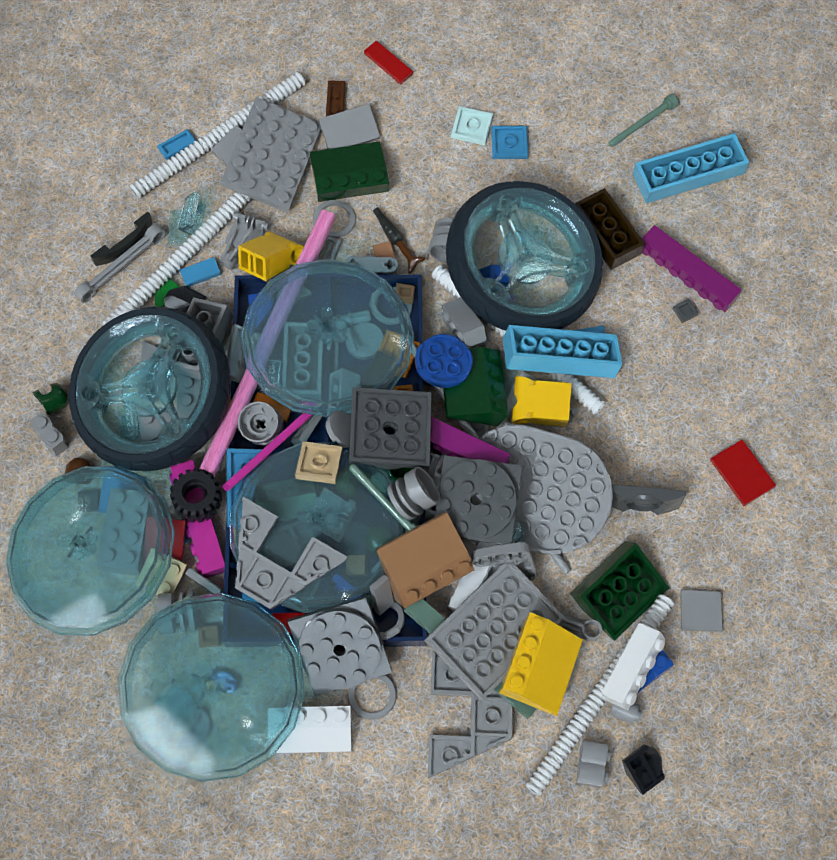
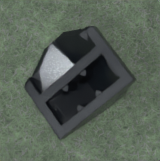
M182 286L169 290L164 298L165 307L187 313L193 297L206 300L207 297L187 286Z
M643 744L622 760L626 775L642 795L665 779L662 770V760L657 750Z

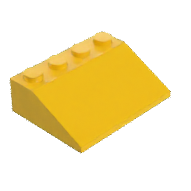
M530 612L522 625L499 694L557 716L583 640L551 620Z

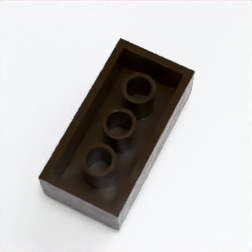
M605 188L575 203L592 224L599 240L602 258L610 270L642 254L645 246L644 241Z

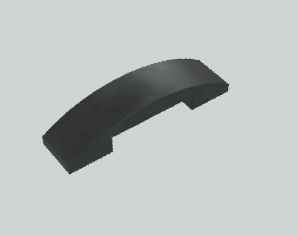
M146 212L134 222L135 230L109 249L106 245H103L90 255L93 264L99 266L115 261L142 239L147 229L152 225L150 213Z

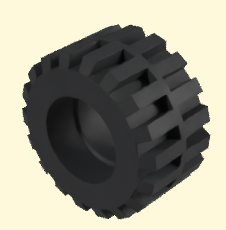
M194 468L193 472H190V469L185 470L186 474L183 475L181 472L178 475L179 479H174V486L170 487V498L174 509L179 516H182V519H189L192 523L195 520L201 523L204 518L208 521L211 519L210 515L215 516L217 514L216 509L221 507L222 492L216 478L214 479L213 474H208L204 469L199 472L198 468ZM202 488L207 491V496L199 503H189L185 500L186 495L192 489Z

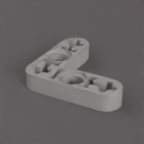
M517 542L476 549L472 552V564L476 567L514 562L516 567L530 581L537 577L536 565L527 543Z

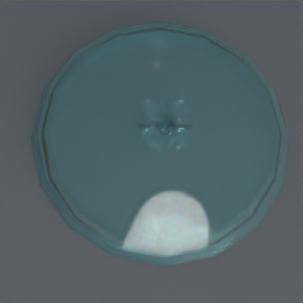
M332 259L296 264L269 280L248 306L241 334L246 367L263 392L294 412L329 417V415L336 411L345 412L346 414L351 413L353 387L392 390L408 368L414 340L407 305L387 280L360 264Z
M328 441V442H311V443H319V444H327V445H335V446L340 445L339 443L333 442V441ZM297 443L267 456L242 481L229 512L230 548L236 561H238L239 533L241 531L240 519L242 518L243 506L242 498L245 497L279 517L259 554L284 569L292 572L312 537L349 558L279 605L302 613H311L359 597L367 596V598H370V586L381 576L385 575L376 548L405 534L406 529L349 470L351 465L349 464V448H342L343 452L336 484L296 479L295 473L302 443ZM355 464L390 500L387 488L389 484L395 482L386 469L373 465Z
M83 466L53 478L27 501L13 525L6 556V567L13 597L30 620L59 635L94 636L130 620L154 598L171 565L175 531L166 500L146 477L121 466Z
M224 593L184 597L153 614L129 643L118 676L120 716L137 749L165 772L200 782L240 777L270 760L295 729L305 696L302 657L285 625L256 602ZM212 679L215 686L206 689V682Z

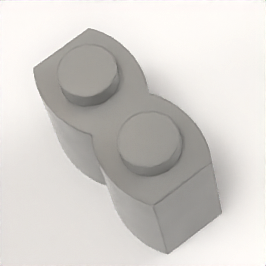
M40 413L30 420L31 427L37 437L44 442L51 454L58 456L68 449L63 435L54 427L47 415Z
M582 741L576 784L597 788L603 787V783L607 784L608 771H605V765L610 762L611 751L608 750V745Z

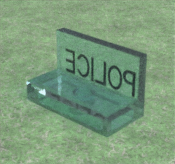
M196 192L191 193L185 198L177 228L189 235H195V231H199L206 205L199 202L200 194Z

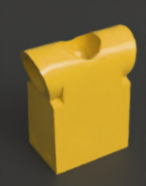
M267 231L264 236L261 235L238 245L239 269L267 281L288 269L290 264L296 265L304 246L276 233Z
M522 376L515 377L514 394L517 403L512 409L511 424L522 425L531 423L558 427L567 426L569 421L571 383L533 381Z

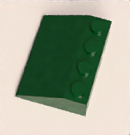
M380 141L310 152L318 202L389 192V179Z
M485 347L468 348L473 357L469 376L457 386L443 388L446 417L498 427L509 416L500 350Z
M624 541L570 595L591 619L598 621L602 626V630L615 641L658 599L660 594L663 595L669 589V586L636 543Z

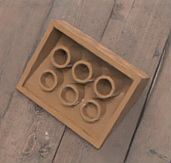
M447 512L376 548L385 575L390 580L394 598L404 608L474 571L469 553Z

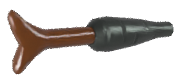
M378 207L375 208L373 213L376 215L388 240L393 245H397L407 258L408 274H411L417 263L423 262L426 258L413 256L403 242L404 237L400 230Z

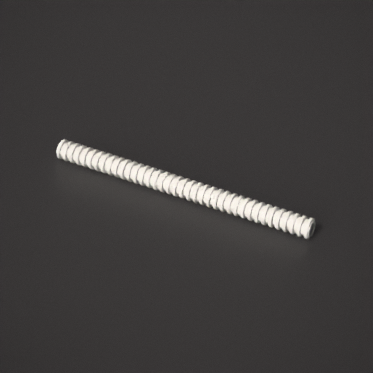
M295 72L290 78H286L281 84H277V87H273V90H269L268 93H264V96L261 95L259 98L273 104H278L279 101H283L292 92H296L301 86H305V80L300 73ZM251 102V105L248 104L246 108H242V111L239 110L238 114L235 113L233 117H229V120L226 119L224 123H220V126L217 125L216 129L207 132V135L198 138V141H194L189 147H185L184 151H180V154L176 153L175 157H171V160L168 159L166 163L163 162L162 166H157L158 169L154 168L153 172L144 175V178H140L139 182L135 181L134 185L131 184L130 189L135 197L140 199L141 195H146V192L151 191L150 189H155V186H159L160 182L163 183L164 179L168 180L169 176H173V173H178V170L181 171L182 167L185 168L187 164H191V161L200 158V155H204L205 152L212 149L236 125L239 128H243L254 102Z
M235 192L230 197V200H227L226 204L222 205V208H218V211H215L214 215H211L210 219L206 220L207 223H203L199 227V231L196 230L195 235L192 234L191 238H188L187 242H184L183 246L179 247V250H175V254L172 253L171 258L168 257L167 262L164 261L163 265H160L159 269H156L155 273H152L151 277H148L147 281H144L143 285L139 286V289H135V293H131V297H127V301H123V305H119V309H115V313H111L110 317H107L106 321L102 322V325H105L121 314L140 309V306H143L144 302L148 301V298H152V294H155L161 285L164 286L165 281L168 282V278H172V274H176V270H180V266L183 267L184 263H187L188 259H191L192 255H195L196 251L200 250V247H204V244H207L208 240H211L212 236L216 235L215 232L220 231L219 228H223V224L226 225L227 221L231 220L234 213H238L239 209L241 210L247 204L246 202L251 200L250 197Z
M444 265L436 267L432 273V278H436V281L440 282L441 286L449 289V292L453 293L454 297L460 298L461 296L451 280L448 269H444ZM491 325V328L496 329L497 333L500 332V336H504L505 330ZM548 373L549 377H553V381L571 383V396L574 395L576 400L579 399V403H583V406L588 407L589 411L592 410L593 415L598 414L604 407L605 401H600L601 398L596 397L595 393L592 394V390H587V386H583V383L578 382L577 378L574 379V375Z
M662 594L654 601L655 604H652L651 609L647 611L648 614L644 615L645 619L641 620V624L657 630L656 627L660 626V622L664 620L663 617L667 616V612H670V607L674 606L673 601ZM626 643L623 645L624 649L622 648L620 653L616 655L617 659L614 658L613 664L609 665L610 669L607 668L606 674L602 675L603 679L600 678L599 684L595 685L596 689H592V694L588 695V699L584 701L585 704H582L581 709H578V714L573 716L574 720H570L571 724L566 726L567 730H563V735L559 736L560 740H556V745L551 747L552 751H549V755L544 757L545 761L540 763L541 767H537L538 771L533 773L534 777H530V782L525 784L535 795H542L541 791L546 789L545 785H549V779H553L552 775L557 773L556 769H560V764L564 763L563 759H567V754L572 752L571 748H574L575 743L579 742L578 738L583 736L582 732H586L585 728L590 726L589 722H593V717L597 716L596 712H600V707L604 706L603 702H606V699L601 693L627 646Z

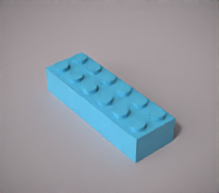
M734 133L637 162L634 167L633 176L647 204L745 174L749 161Z
M509 325L503 336L507 369L615 378L622 366L616 334Z

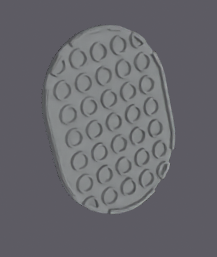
M507 425L493 429L480 438V440L509 453V464L523 466L513 543H527L530 550L540 553L563 554L585 546L600 533L611 512L613 488L606 466L593 450L577 440L526 425Z

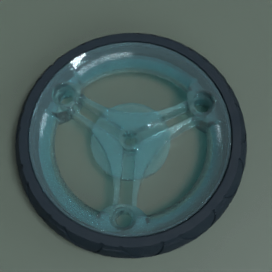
M509 181L488 186L477 192V194L473 195L462 205L456 213L448 232L446 261L451 280L457 292L476 315L499 329L506 331L509 325L563 329L575 322L587 311L599 290L603 273V261L595 230L578 206L563 194L554 189H549L547 186L524 181ZM516 210L534 213L552 223L568 242L573 258L554 253L541 237L528 232ZM486 220L498 222L504 237L498 248L497 255L501 270L495 280L483 278L475 258V239L480 227ZM505 274L512 279L506 287L499 282ZM546 275L565 278L569 288L557 301L543 306H525L511 301V296L508 292L517 283L535 284L544 279Z
M154 306L135 309L107 322L84 345L71 374L69 406L71 417L79 436L102 460L119 468L133 471L165 469L194 455L210 440L219 427L226 412L231 391L228 359L214 333L196 317L168 307ZM151 336L161 337L162 340L149 360L134 365L122 380L109 384L101 383L111 361L126 346L142 338ZM181 350H190L194 354L199 365L201 377L199 396L188 418H179L173 403L178 390V382L173 369ZM121 391L119 395L109 396V392ZM124 403L130 411L139 416H154L163 427L158 435V439L148 442H135L116 434L107 425L103 417L108 405ZM166 410L173 419L168 423L162 415Z

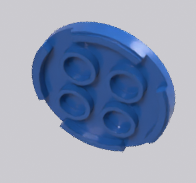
M448 334L433 335L419 345L415 356V367L420 377L430 385L440 388H450L464 382L469 376L473 364L472 353L459 338Z

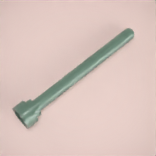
M669 94L664 98L663 104L611 139L609 146L614 147L666 109L672 110L677 107L679 102L676 96Z
M355 464L349 466V470L406 529L405 532L419 526L418 524H411L409 520L400 515L390 500Z

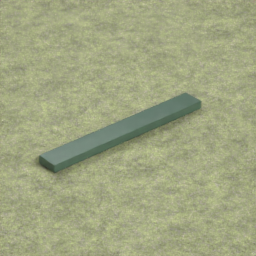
M423 599L404 609V612L429 634L446 620ZM502 682L494 689L498 694ZM499 694L526 719H529L537 709Z

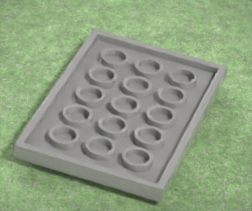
M256 96L220 185L288 213L310 157V152H312L321 129L320 124Z
M513 562L504 563L424 641L482 701L503 681L526 616L531 612L549 619L557 625L565 617Z

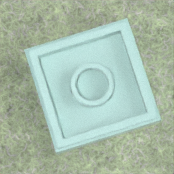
M459 106L451 138L485 145L493 113Z

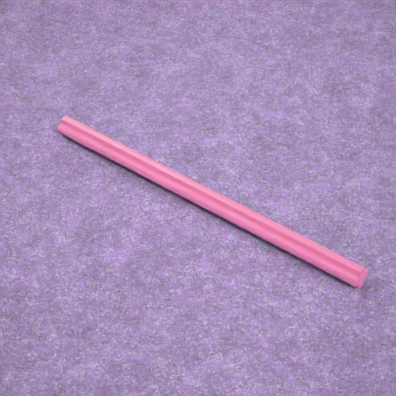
M321 210L200 465V472L204 469L208 474L211 473L215 477L226 454V450L238 428L239 413L250 403L335 221L334 213Z

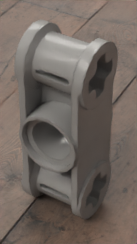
M350 256L345 260L346 275H389V273L391 275H398V262L392 257Z

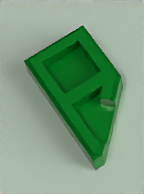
M168 278V282H164V286L161 285L160 289L156 290V307H164L166 294L169 290L179 287L170 278Z

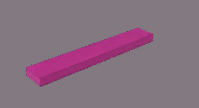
M309 407L222 485L225 491L232 489L314 414L312 408Z

